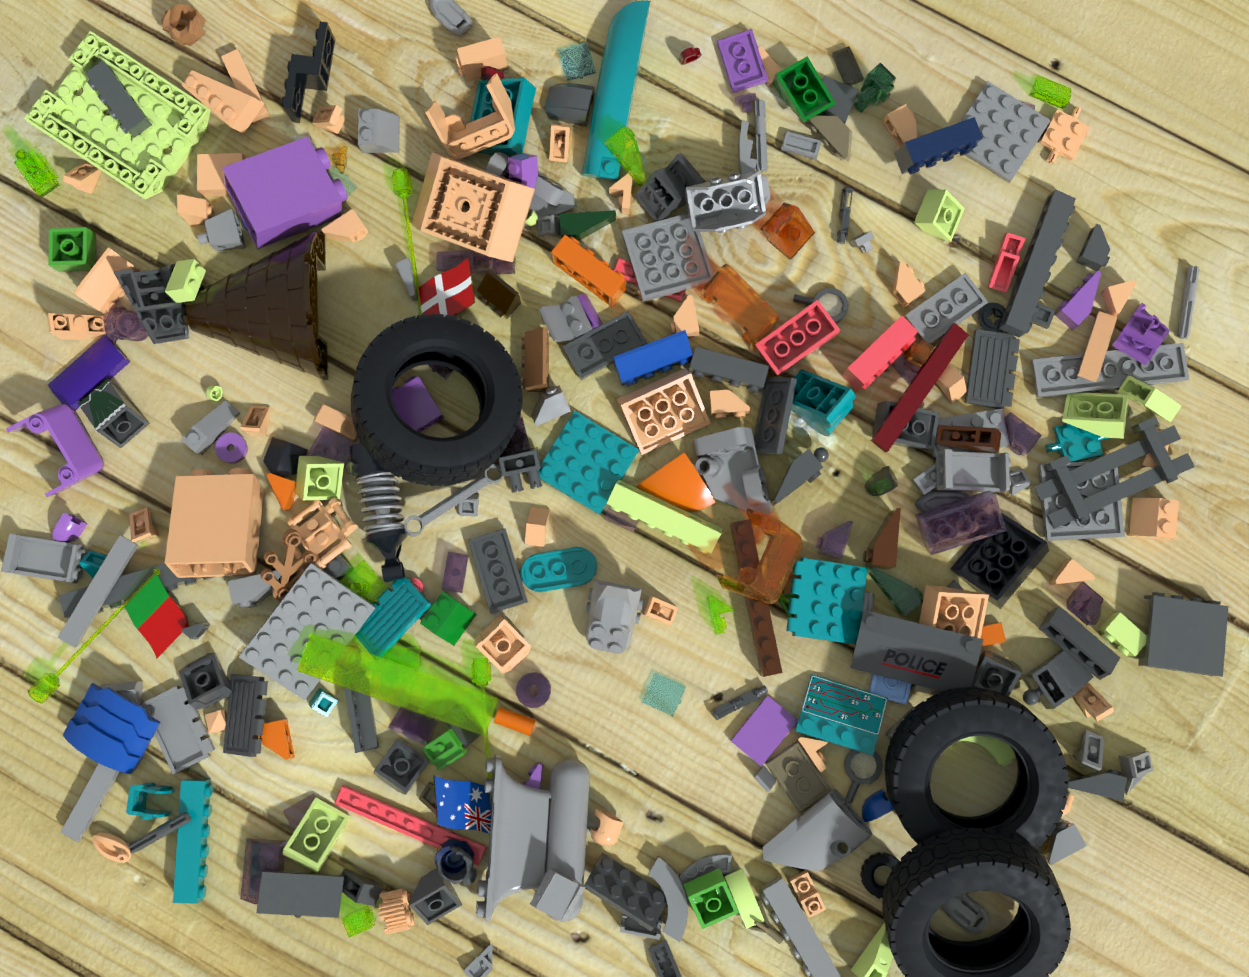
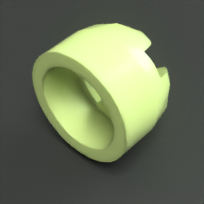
M529 209L525 224L533 226L538 221V216L533 209Z
M209 385L206 388L205 395L207 398L214 401L221 399L223 394L221 387Z

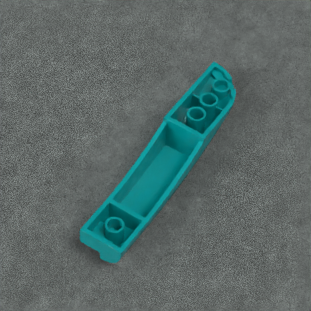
M648 0L627 4L616 13L610 23L597 84L582 176L619 181L650 1Z

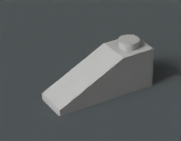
M225 400L197 422L181 441L195 453L203 455L238 417L240 412Z

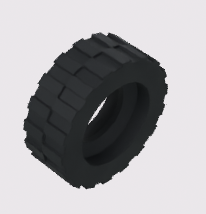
M885 852L872 854L868 859H865L864 864L861 866L860 877L862 878V884L876 898H883L885 886L875 882L874 872L879 866H887L892 870L899 861L893 855Z

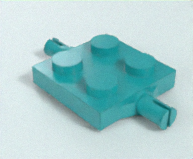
M1065 424L1053 428L1056 442L1045 445V449H1047V453L1058 450L1062 457L1068 455L1070 463L1102 456L1103 451L1100 440L1111 438L1101 437L1070 424Z

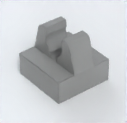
M867 231L851 239L849 242L852 247H859L862 253H866L873 249L870 240L874 236L872 231Z

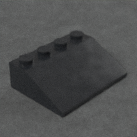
M999 511L951 567V571L976 592L988 594V601L1001 609L1049 552L1048 544L1045 540Z

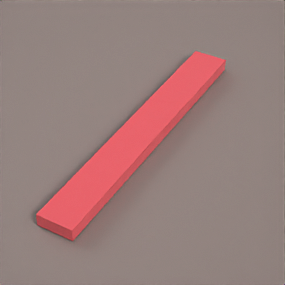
M342 785L334 803L435 848H438L440 844L449 839L466 841L474 852L473 864L479 866L487 846L346 785Z

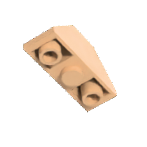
M47 314L49 332L60 339L82 340L108 334L105 316Z

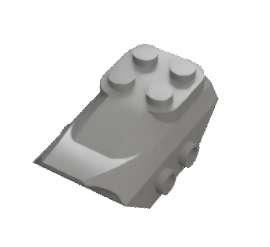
M760 170L742 175L733 173L724 179L716 177L710 179V182L685 188V199L690 224L693 231L725 233L735 227L736 229L746 228L748 224H753L766 215L765 207L771 199L768 177L761 175Z
M594 580V586L589 589L588 600H591V603L587 602L585 614H589L585 637L591 648L619 654L630 646L634 625H639L641 613H638L637 610H642L644 600L640 598L642 589Z

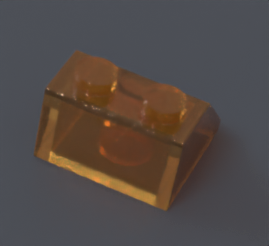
M785 202L760 229L768 242L790 260L815 233L799 207Z

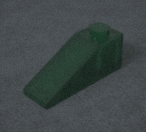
M874 567L867 569L868 574L901 616L908 615L923 603V595L916 587L913 588L911 585Z

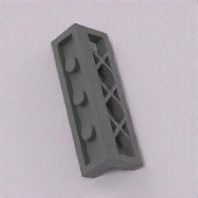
M367 671L342 674L355 753L379 748Z

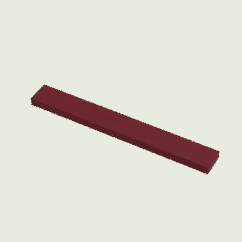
M956 323L949 327L870 440L885 453L890 450L969 336Z

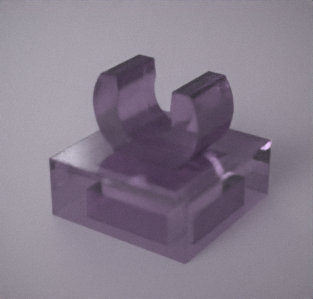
M755 93L735 97V104H742L743 113L752 111L750 102L756 101Z

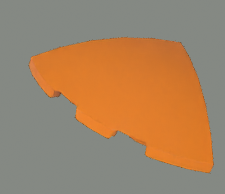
M685 452L636 486L638 489L684 511H698L716 503Z

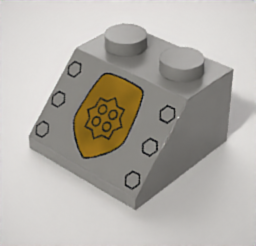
M1060 819L1058 824L1055 823L1057 826L1050 836L1047 835L1048 839L1039 847L1038 852L1048 864L1053 865L1086 847L1074 823Z

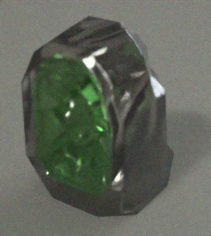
M886 466L874 473L866 481L864 487L870 495L881 496L895 489L898 486V482L891 467Z

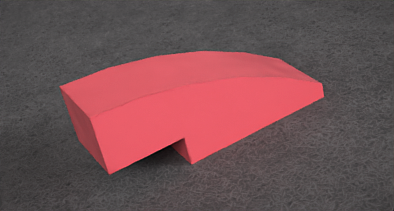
M1011 233L1004 234L991 274L989 288L1007 293L1026 238Z

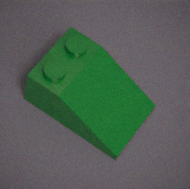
M808 56L775 74L773 80L775 88L781 98L803 123L836 104Z

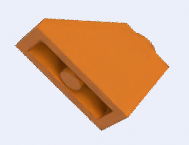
M283 719L264 724L263 735L258 736L259 739H262L263 745L286 760L294 758L288 720Z

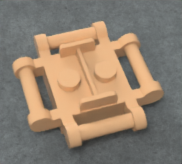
M338 498L331 499L326 507L321 500H313V503L297 516L287 520L289 526L300 534V542L307 551H312L316 556L314 563L321 569H324L327 563L345 549L348 550L353 546L349 541L348 535L356 530L357 525L354 521L350 520L342 509ZM315 510H320L317 514H315L312 518H310L308 521H306L303 525L299 527L298 524L301 521H303L306 517L312 514ZM336 512L343 522L344 528H341L331 513ZM296 546L294 556L298 560L303 554ZM305 564L300 569L307 568L309 564Z

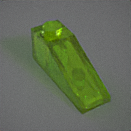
M622 126L604 144L637 185L641 187L647 181L637 140L634 138L635 134L629 127Z

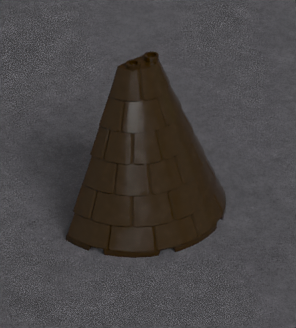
M314 231L259 261L253 262L235 273H231L216 283L198 290L195 301L184 302L186 307V314L184 315L185 326H189L194 332L215 338L236 348L239 347L303 373L306 372L320 379L328 380L327 342L319 335L317 270H326L325 234L322 231Z

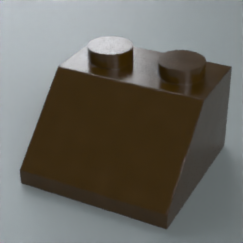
M488 269L477 289L478 300L485 306L489 304L494 308L492 311L501 318L503 316L508 319L521 304L519 293Z

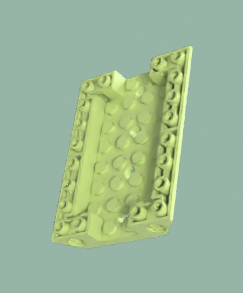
M89 31L68 59L74 66L54 94L47 90L43 92L24 120L146 200L165 189L204 136L211 110L92 31ZM102 60L111 67L152 123L149 128L135 138L130 133H124L119 126L121 122L118 118L115 120L111 114L105 115V111L110 107L108 104L104 105L98 98L100 93L97 90L94 91L87 82L89 78L85 73ZM83 89V93L80 96H76V91ZM172 147L173 149L170 154H164L165 148Z

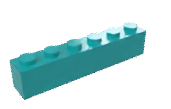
M211 779L181 780L179 815L188 812L191 821L178 828L173 903L197 904L206 896L207 888L204 885V880L208 873V866L205 864L206 857L209 854L207 837L210 835V825H208V818L212 812V806L209 804L210 796L213 793Z

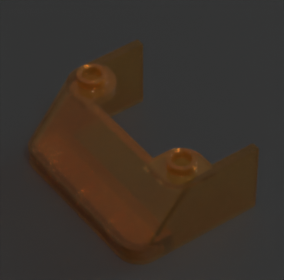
M724 264L701 291L700 298L702 300H705L708 304L717 303L742 329V338L746 343H751L750 349L752 351L755 349V344L774 331L779 320L778 314L728 264Z
M747 508L746 513L748 518L751 519L752 525L761 528L764 534L771 536L757 569L744 567L738 572L736 578L717 572L716 577L723 589L767 604H773L780 598L803 545L802 538L778 518Z

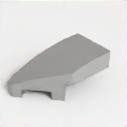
M489 944L463 970L468 977H486L492 971V944Z

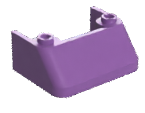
M68 404L53 406L6 428L7 432L20 431L25 427H28L34 433H42L48 430L68 464L62 466L58 471V478L62 485L45 493L46 497L59 494L100 472L104 467L103 458L74 409Z

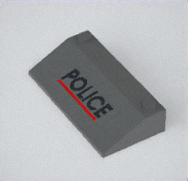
M864 610L850 668L939 691L963 687L968 688L973 683L983 639Z

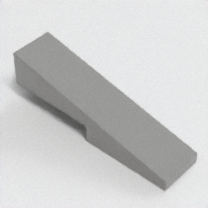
M98 763L60 833L79 842L102 807L100 806L101 802L121 772Z

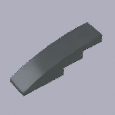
M667 940L648 948L659 977H682Z

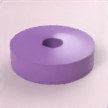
M230 432L223 434L217 440L215 450L217 456L222 461L234 464L245 458L248 445L242 436ZM231 445H234L233 451H229Z

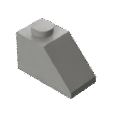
M559 385L551 386L541 393L531 416L535 426L571 412Z

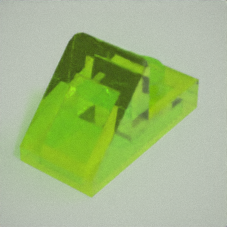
M709 596L707 599L715 634L725 633L724 629H727L725 618H721L720 614L735 610L715 597Z

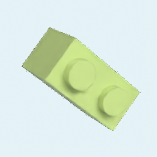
M195 259L177 261L165 292L176 303L195 301L206 270Z
M1121 612L1113 613L1099 629L1103 634L1102 637L1107 642L1115 644L1118 647L1117 651L1125 657L1136 656L1146 645L1147 636Z

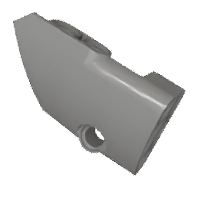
M503 152L495 153L489 160L485 171L509 179V156ZM538 173L529 209H533L538 217L557 215L575 207L573 194Z
M737 427L694 439L693 444L697 457L695 469L699 474L703 475L714 499L766 520L772 512L765 473L763 468L759 466L752 428ZM708 462L709 468L706 471L705 464Z
M833 789L801 817L796 818L763 846V860L794 868L820 871L843 857H847L870 838L872 832L841 793ZM840 842L847 844L848 851L841 849Z

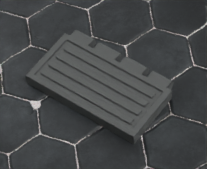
M981 329L974 331L965 404L995 409H1004L1005 406H1012L1013 393L1007 392V390H1014L1015 374H1011L1009 371L1016 372L1018 356L1011 354H1018L1020 340L1014 339V335Z
M231 674L230 687L232 692L228 700L223 753L247 757H256L257 754L261 753L262 739H258V736L263 735L264 719H260V717L265 715L266 699H262L263 695H267L268 681H264L265 677Z

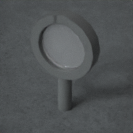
M835 288L823 289L816 294L815 298L794 295L793 302L811 305L816 300H819L835 323L840 322L848 311L846 296Z
M852 749L845 757V772L853 780L846 795V801L852 803L860 784H871L881 775L882 760L876 751H874L873 755Z

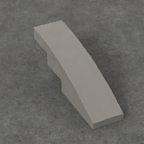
M744 120L741 122L738 143L740 175L755 172L757 159L750 158L753 140L746 139L749 121Z

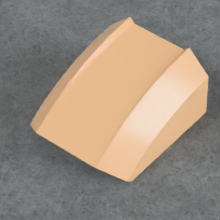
M502 615L495 618L477 635L473 642L502 673L511 671L529 654L531 645Z

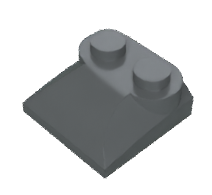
M397 739L373 773L394 790L406 795L429 763V760Z

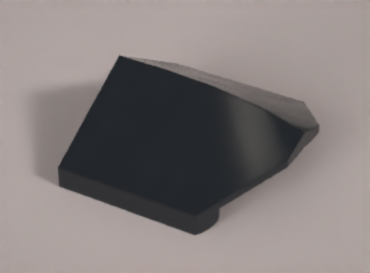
M272 437L263 462L272 474L280 477L297 475L299 456H307L309 450Z

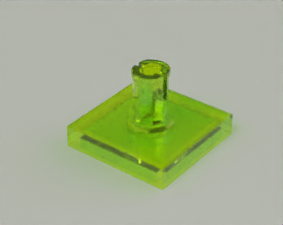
M364 560L340 580L341 583L372 604L388 588Z

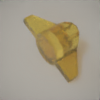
M343 146L337 153L331 155L334 165L342 174H344V169L347 165V146Z

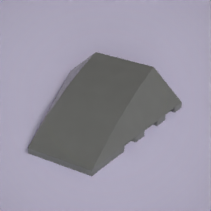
M175 264L166 265L157 270L134 272L133 269L114 272L153 344L189 338L188 326L184 324V315L186 314L184 302L176 303L165 292Z

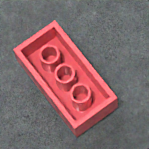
M816 300L755 344V349L776 378H778L840 333V329L819 300Z
M901 316L846 369L842 377L857 392L861 388L867 389L876 379L874 376L879 377L889 366L888 362L892 364L903 351L912 345L916 340L914 336L918 333V330Z

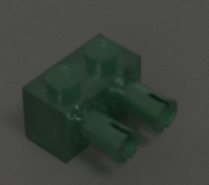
M881 62L867 74L861 88L862 92L857 95L858 101L854 103V107L861 113L872 102L875 105L881 101L884 103L890 97V92L895 87L893 84L896 77Z

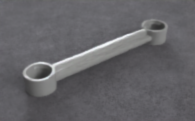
M492 464L483 472V475L419 516L413 515L408 517L403 525L405 533L411 537L420 535L424 526L488 484H498L503 478L501 467L498 464ZM490 468L498 470L500 474L499 479H489L487 471ZM409 520H417L420 523L421 528L419 532H411L407 529L406 525Z

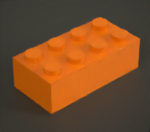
M564 235L551 251L553 264L610 307H613L626 291L625 276L617 270L614 272L610 269V265L603 259L598 260L594 257L595 254L590 249L582 248L574 237L571 236L569 238Z

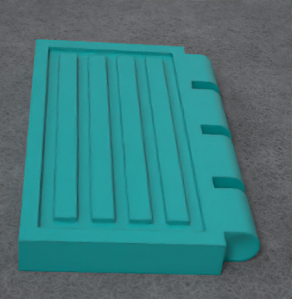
M407 577L395 580L390 585L394 590L392 591L390 588H387L377 598L380 604L377 602L373 603L376 608L355 634L375 660L379 661L432 605Z

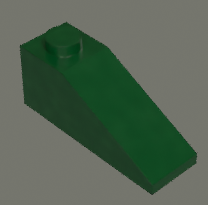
M616 210L559 214L561 239L564 235L569 238L572 236L576 240L589 236L616 220Z

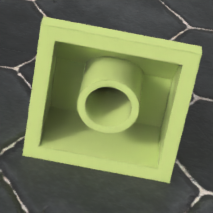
M927 189L914 223L923 232L951 242L965 208L947 190Z
M299 456L295 493L303 501L340 499L344 463L320 456Z

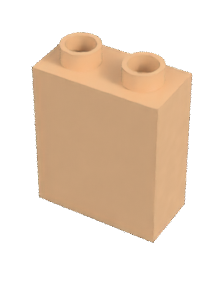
M234 468L229 470V475H214L211 471L196 469L190 472V476H176L165 564L177 578L256 575L264 489L250 470Z

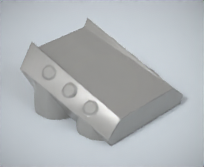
M549 869L545 872L542 878L543 881L534 893L530 905L560 921L566 922L586 887L557 870Z

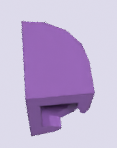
M63 513L53 530V540L70 543L82 534L87 523L72 514Z

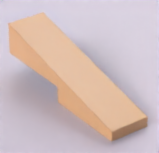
M236 49L221 56L236 90L263 102L239 50ZM265 104L252 121L253 123L270 116Z

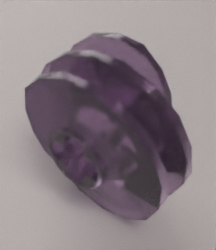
M536 672L528 673L522 676L517 683L516 696L526 707L538 708L544 705L550 698L551 683L543 674ZM536 685V689L539 692L533 696L531 691H529V687Z

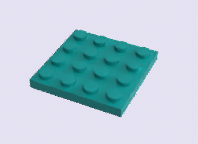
M574 411L541 463L542 467L538 470L540 479L600 515L608 502L616 482L622 480L637 456L639 449Z

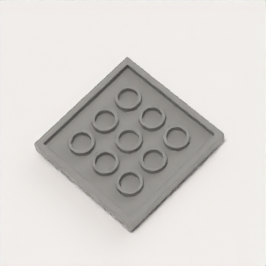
M988 81L962 119V121L975 117L983 137L977 143L978 146L971 149V152L965 156L1010 183L1051 120Z
M688 213L622 230V236L642 302L715 283V277L701 233L693 231Z
M1072 462L1066 465L1069 471L1089 462ZM1046 464L1038 465L1040 484L1055 478L1053 471L1047 472L1044 466ZM1118 467L1078 484L1077 488L1082 498H1087L1118 484ZM1063 492L1041 500L1045 541L1125 537L1121 500L1090 513V518L1079 522L1076 519L1053 529L1047 515L1069 506Z

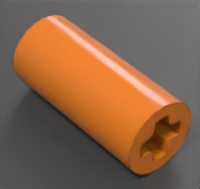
M499 706L494 723L531 736L536 719Z

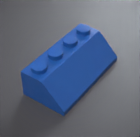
M686 330L614 356L613 362L621 385L628 387L636 384L639 379L644 378V380L654 377L657 372L662 371V373H666L678 364L679 366L689 364L693 354Z

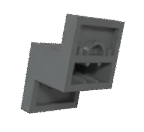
M680 153L676 155L666 168L654 171L634 197L652 219L657 222L664 220L672 210L683 207L686 204V187L704 183L705 180L685 156Z

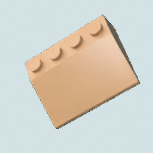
M686 368L617 399L641 455L711 424L692 375Z
M926 585L919 624L981 638L989 595L943 586Z

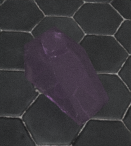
M1010 412L1004 417L1009 444L1015 454L1024 456L1031 451L1042 435Z
M847 521L826 532L822 537H818L816 543L817 553L838 560L842 559L853 521Z

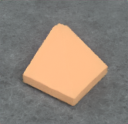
M225 710L205 714L209 734L225 730Z

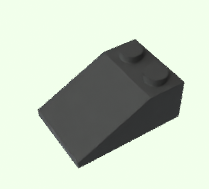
M884 401L877 403L872 437L896 405L895 402ZM918 408L893 445L934 450L940 413Z

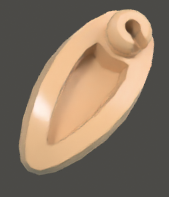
M97 832L93 835V844L101 855L121 863L130 860V848L122 839L103 832Z

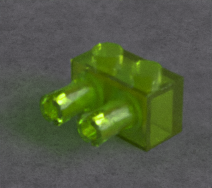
M23 149L15 153L18 160L14 164L32 189L42 198L61 185L57 180L59 176L52 168L49 169L46 165L49 162L41 153L38 155L34 150L27 153Z

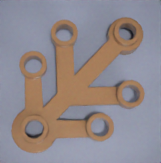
M289 529L283 535V540L287 544L283 565L273 551H268L264 555L266 563L272 565L281 575L280 582H278L270 569H264L260 574L262 580L273 587V597L278 601L284 598L306 568L301 569L299 574L289 581L290 576L305 564L314 563L316 560V556L312 551H306L302 557L293 563L295 548L301 541V536L295 529Z

